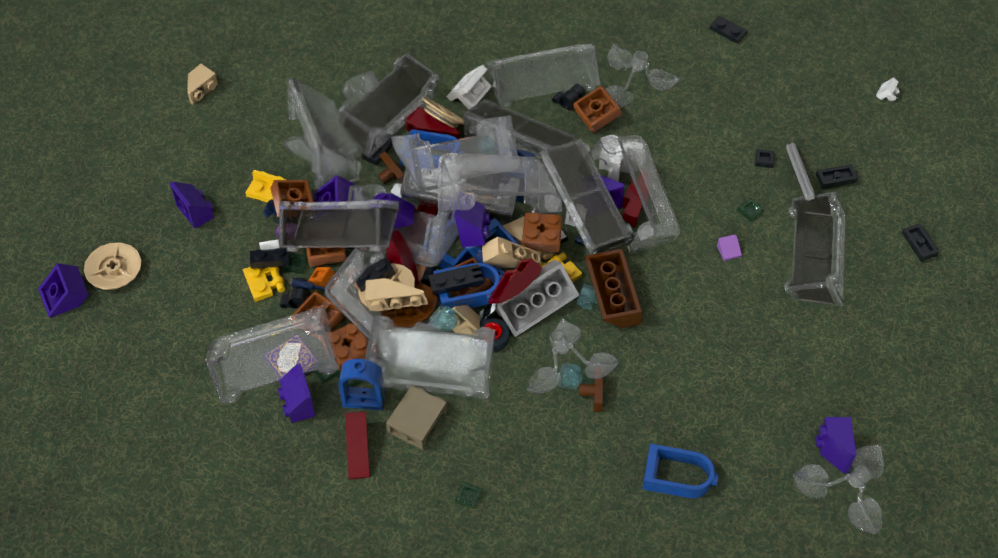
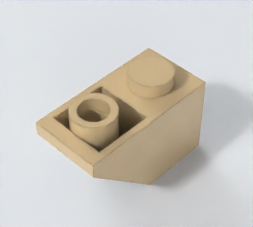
M202 64L188 73L187 92L191 104L201 100L205 94L214 90L218 85L216 74Z
M468 305L455 306L440 315V319L464 341L480 332V316Z

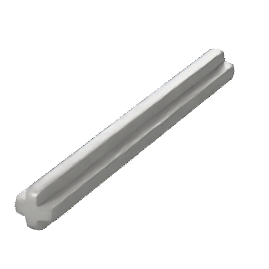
M795 143L787 144L786 149L804 197L807 201L814 200L815 194Z

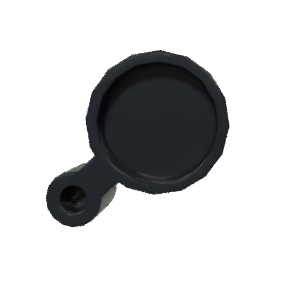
M574 84L570 90L564 93L558 92L552 98V102L559 103L561 107L570 111L574 108L573 103L585 94V90L581 85Z
M295 278V279L307 281V280L304 279V278ZM292 286L293 289L289 293L281 295L280 308L291 307L298 309L297 305L301 306L308 298L307 289Z

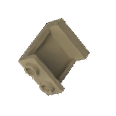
M411 385L387 421V432L423 450L427 444L426 438L442 413L446 414L447 402L439 396H432L424 389Z

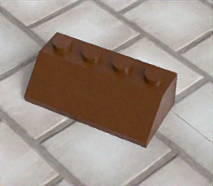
M618 249L586 255L585 261L603 321L620 328L640 325L642 311L623 250Z

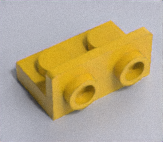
M253 170V180L245 192L246 196L264 202L273 200L270 189L273 180L286 179L267 174L264 171Z

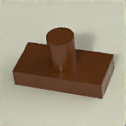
M386 152L379 155L383 164L387 167V169L377 175L383 184L393 177L400 184H409L405 174Z
M603 368L594 369V384L579 383V396H594L593 412H602Z

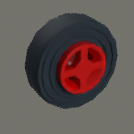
M497 318L482 320L480 322V332L475 335L477 345L488 352H496L503 349L510 338L508 326Z

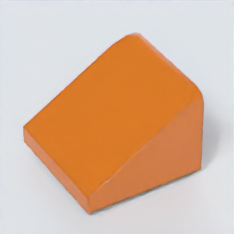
M316 267L308 282L330 288L337 275L331 267Z

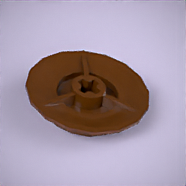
M415 284V288L424 291L428 300L427 305L383 310L381 316L386 324L394 328L416 327L424 323L434 312L437 306V295H433L431 287L425 284Z

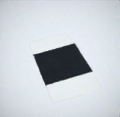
M488 304L480 312V322L495 310L496 304Z

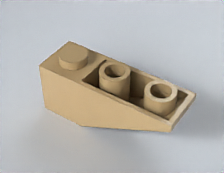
M496 237L482 245L483 263L491 266L516 269L520 260L533 259L541 266L540 252L503 238Z
M386 278L366 280L365 302L370 311L400 309L410 306L418 307L428 304L423 290Z

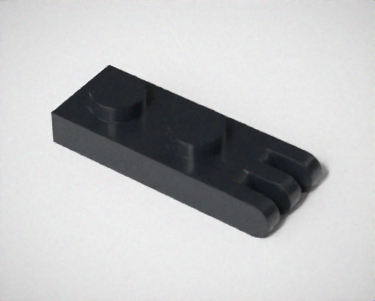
M476 264L428 275L433 295L484 284L485 280L482 277L480 265Z

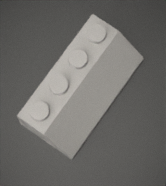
M553 260L542 267L534 281L520 294L503 303L496 304L495 311L501 320L506 323L513 336L516 337L578 297L579 293L562 263Z

